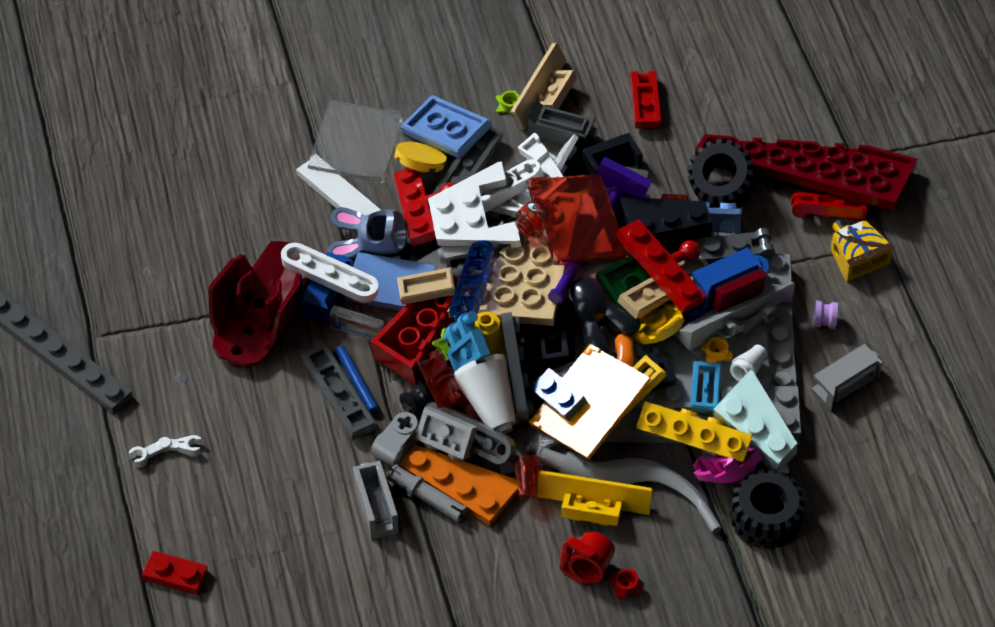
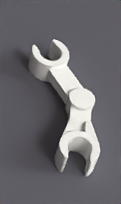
M196 435L179 439L162 437L158 442L145 448L133 447L129 451V457L131 460L136 456H142L134 460L135 468L144 467L148 463L149 458L169 450L197 457L201 455L200 447L192 448L190 446L194 444L202 445V439Z

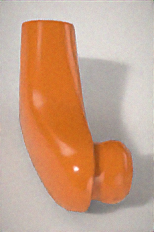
M621 333L615 338L616 359L632 368L635 361L633 338Z

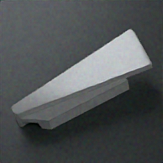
M790 282L784 285L765 283L761 294L720 312L712 309L694 321L682 325L674 335L689 351L710 338H723L717 330L726 327L723 320L732 318L741 322L758 314L759 309L765 303L771 302L774 306H777L793 296L795 283Z

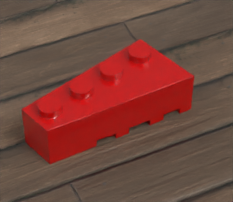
M453 275L456 295L406 304L371 340L375 359L415 386L418 385L423 377L424 370L421 369V365L433 347L432 342L438 339L445 326H449L455 321V319L448 317L447 310L449 306L453 307L463 296L462 292L465 290L463 280Z

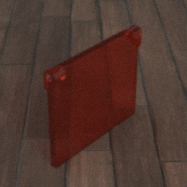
M600 174L552 178L532 177L526 180L554 265L621 259L629 256L627 248L616 237L617 231L620 228Z

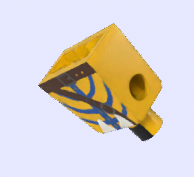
M840 218L833 224L835 233L832 237L831 252L846 282L890 264L893 246L867 221L850 225L845 218Z

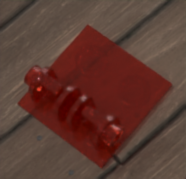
M434 350L429 354L430 358L428 360L417 361L438 408L471 405L455 382V372L450 360L445 361L443 353H440L439 350Z

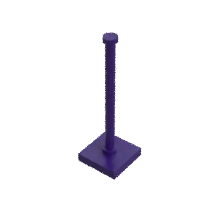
M607 157L603 158L587 196L604 205L555 289L550 290L548 299L552 303H563L566 290L613 210L619 212L620 196L645 198L652 183L651 180Z

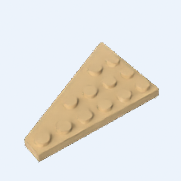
M555 193L547 201L546 206L541 208L546 212L549 224L546 225L536 213V219L528 227L524 226L518 232L522 247L513 248L511 244L504 247L499 252L500 257L491 266L487 265L474 279L473 284L462 292L463 296L453 307H448V317L458 319L462 314L469 313L470 311H474L477 314L491 312L502 322L501 314L512 312L513 317L519 318L520 324L554 326L559 304L552 303L548 299V294L551 289H555L568 266L582 204L581 195Z

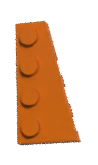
M415 445L398 463L402 469L415 477L417 475L423 477L425 483L463 506L468 507V514L489 527L523 489V481L464 461L453 460L447 455Z

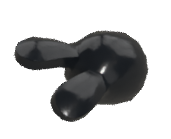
M589 276L572 282L566 290L563 308L570 318L582 327L586 348L591 344L608 354L609 343L600 328L608 321L625 335H634L639 331L640 319H635L624 307L614 304L607 289L600 280Z

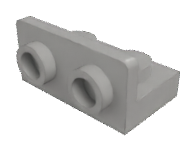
M428 406L424 407L415 439L423 442L424 446L428 449L442 450L448 453L449 458L464 461V459L475 456V453L470 450L477 426Z

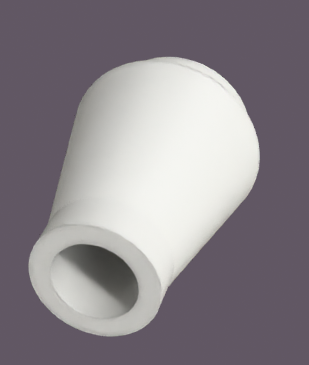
M755 345L752 349L734 358L730 367L732 376L740 382L751 369L756 375L763 360L767 357L766 349L761 345Z

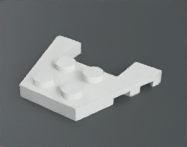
M533 133L519 145L518 150L525 158L537 160L540 163L544 173L542 181L489 211L531 221L534 218L529 216L528 210L535 217L537 211L531 210L527 203H537L540 208H543L555 193L562 194L569 188L565 178L536 133ZM513 182L507 183V186L502 187V189L511 187ZM490 195L482 196V201L487 200Z
M502 161L428 198L438 246L472 247L473 243L488 244V247H498L499 244H511L513 248L522 247L516 222L488 228L480 193L507 186Z

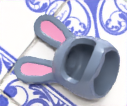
M339 207L333 210L331 214V220L336 227L358 231V238L334 242L330 244L327 252L353 259L356 258L358 252L380 255L397 254L406 246L407 227L405 219L395 209H384L363 215L349 208Z

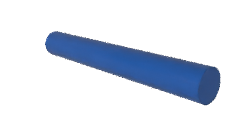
M338 346L335 352L370 414L376 413L379 407L345 346Z

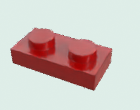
M152 551L142 577L147 582L198 595L208 573V567L205 564Z

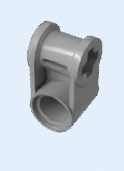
M409 412L397 414L387 428L375 439L371 447V455L392 467L396 464L398 465L418 442L415 439L418 427L416 416Z

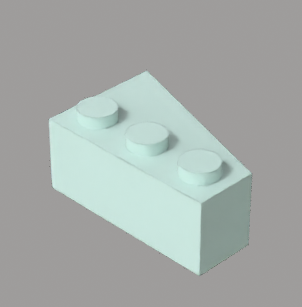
M751 369L714 408V418L723 421V426L753 435L749 448H758L764 457L762 461L778 474L797 454V442Z

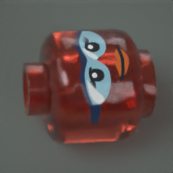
M533 198L516 212L515 225L524 237L538 239L555 225V209L549 201L545 200L543 202L540 199Z

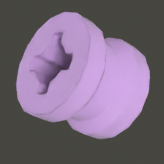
M816 300L813 327L828 326L830 329H836L838 302L824 304L822 301Z

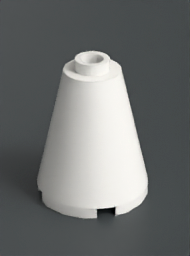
M494 354L485 356L486 361L477 364L476 360L460 367L454 373L455 382L483 423L503 434L511 432L513 430L512 426L516 424L508 362L505 355Z

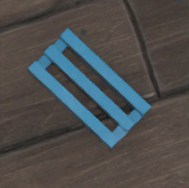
M693 362L690 411L701 410L702 414L712 411L714 415V408L719 404L721 363ZM699 368L704 369L702 402H696ZM710 369L715 370L713 403H707Z

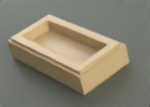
M451 267L397 278L402 305L456 295Z

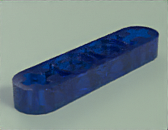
M488 240L477 241L469 249L449 309L453 322H457V319L464 313L474 311L478 314L496 259L494 247ZM482 270L480 274L470 276L472 272ZM469 290H476L474 294L464 296L465 292Z

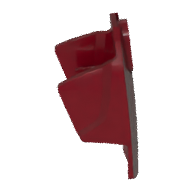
M270 241L253 267H251L245 255L239 254L237 257L230 259L209 285L210 323L214 329L212 348L219 359L228 361L233 367L244 366L248 368L259 365L272 352L281 339L299 303L308 278L283 266L281 251L290 242ZM239 349H241V350H242V354L236 355V354L239 353Z

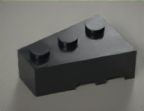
M620 196L618 217L622 227L640 219L666 250L680 248L681 244L688 240L696 242V238L711 237L713 221L705 201Z

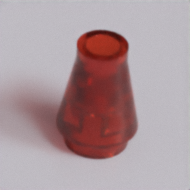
M519 455L516 457V463L513 464L520 498L536 497L542 465L539 462V457L536 455Z

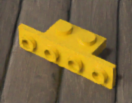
M644 401L636 425L639 430L724 457L735 458L740 462L745 461L753 437L751 434L723 426L724 422L712 417L703 420L697 418V413L681 409V412L646 401Z
M540 471L537 497L563 501L561 517L569 518L573 521L594 522L603 526H618L621 511L649 515L653 489L649 487L548 471Z

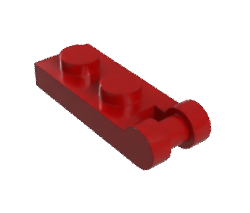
M630 71L635 129L660 128L661 116L656 71H648V73Z
M796 192L791 196L792 213L798 218H802L806 214H815L822 218H830L832 216L843 217L847 220L866 218L867 207L866 203L856 202L837 195Z

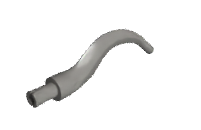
M540 446L537 451L535 463L556 469L561 474L630 485L647 481L666 485L684 495L696 506L712 534H716L722 529L699 491L686 478L663 464L643 458H624L597 462L571 451H568L565 455L544 446Z

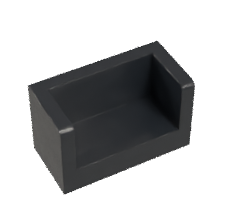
M630 133L582 149V167L591 182H593L604 157L624 167L642 170L643 154Z

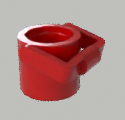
M587 532L582 535L580 540L571 536L561 548L560 570L582 585L598 583L602 580L615 554V546L609 538L596 532Z

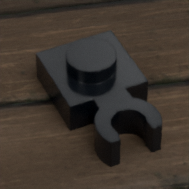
M651 344V354L644 353L642 347H638L637 358L639 361L647 355L667 375L650 392L676 385V377L667 357L658 358L659 348L657 344ZM648 365L641 373L644 374L650 366Z

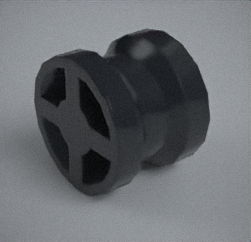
M421 384L414 386L413 391L409 393L404 392L399 395L404 411L412 413L416 417L419 416V413L423 411L427 404L432 403L429 393Z

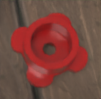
M622 569L617 574L614 573L610 576V583L616 589L615 596L619 599H625L626 596L631 594L639 595L643 591V586L638 583V574L635 570Z

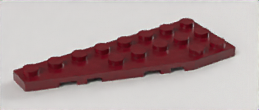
M704 134L695 149V156H697L696 150L700 146L702 149H705L707 147L705 143L709 141L713 145L716 144V139H722L725 144L727 139L732 140L735 146L740 144L743 146L744 151L747 150L758 175L772 177L780 181L794 183L806 188L816 189L831 195H838L856 202H863L892 211L898 205L917 167L918 161L914 157L869 145H859L858 149L844 148L842 143H835L834 147H825L813 141L777 139L776 143L762 142L763 138L753 137V141H739L736 136Z

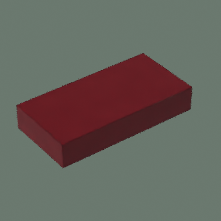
M759 269L718 287L712 306L717 312H720L761 294L767 275L762 269Z

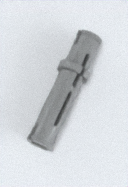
M397 464L392 467L394 472L389 471L387 480L406 490L407 495L410 497L416 496L454 519L457 523L462 520L460 515L465 516L468 507L463 506L425 483L423 477L419 475L415 477Z

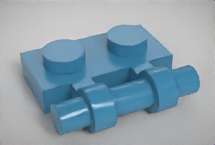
M474 311L462 314L457 319V322L450 324L446 328V332L443 335L444 340L449 342L451 346L446 352L454 372L474 360L478 364L485 359V356L490 355L488 342L484 338L481 329L474 330L473 328L475 321L478 319V315Z

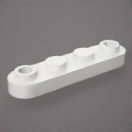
M290 243L281 251L282 264L288 270L301 273L302 276L359 302H371L378 296L379 287L377 279L363 271L300 243Z

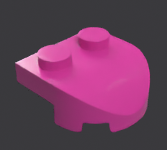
M749 448L744 462L715 454L713 457L699 456L694 463L696 471L693 473L700 482L732 483L752 473L756 469V465L764 457L758 448Z

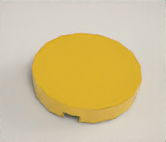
M401 142L396 146L394 157L396 160L400 158V163L407 168L420 172H429L430 169H435V172H439L444 169L446 156L443 152L432 146L418 142Z
M670 303L663 304L665 308L653 309L639 317L640 329L636 334L632 335L633 339L641 344H652L667 339L682 327L684 323L683 313L675 304Z

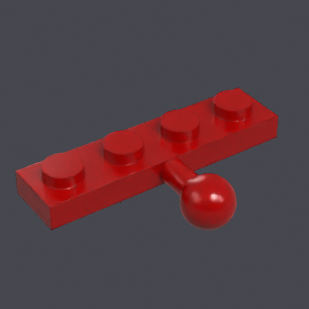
M405 168L393 173L412 246L414 247L436 239L428 198L455 185V183H445L440 191L427 195L420 171Z
M640 219L618 229L616 237L682 313L704 303L706 295L678 264L682 261L693 262L699 258L701 248L697 242L692 240L685 241L681 244L679 251L670 255Z

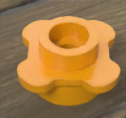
M721 337L710 338L701 345V350L707 356L706 362L730 361L733 356L732 352L728 350V342Z

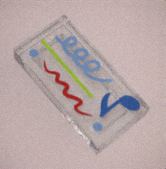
M333 306L330 311L331 329L371 341L384 328V321L338 306Z

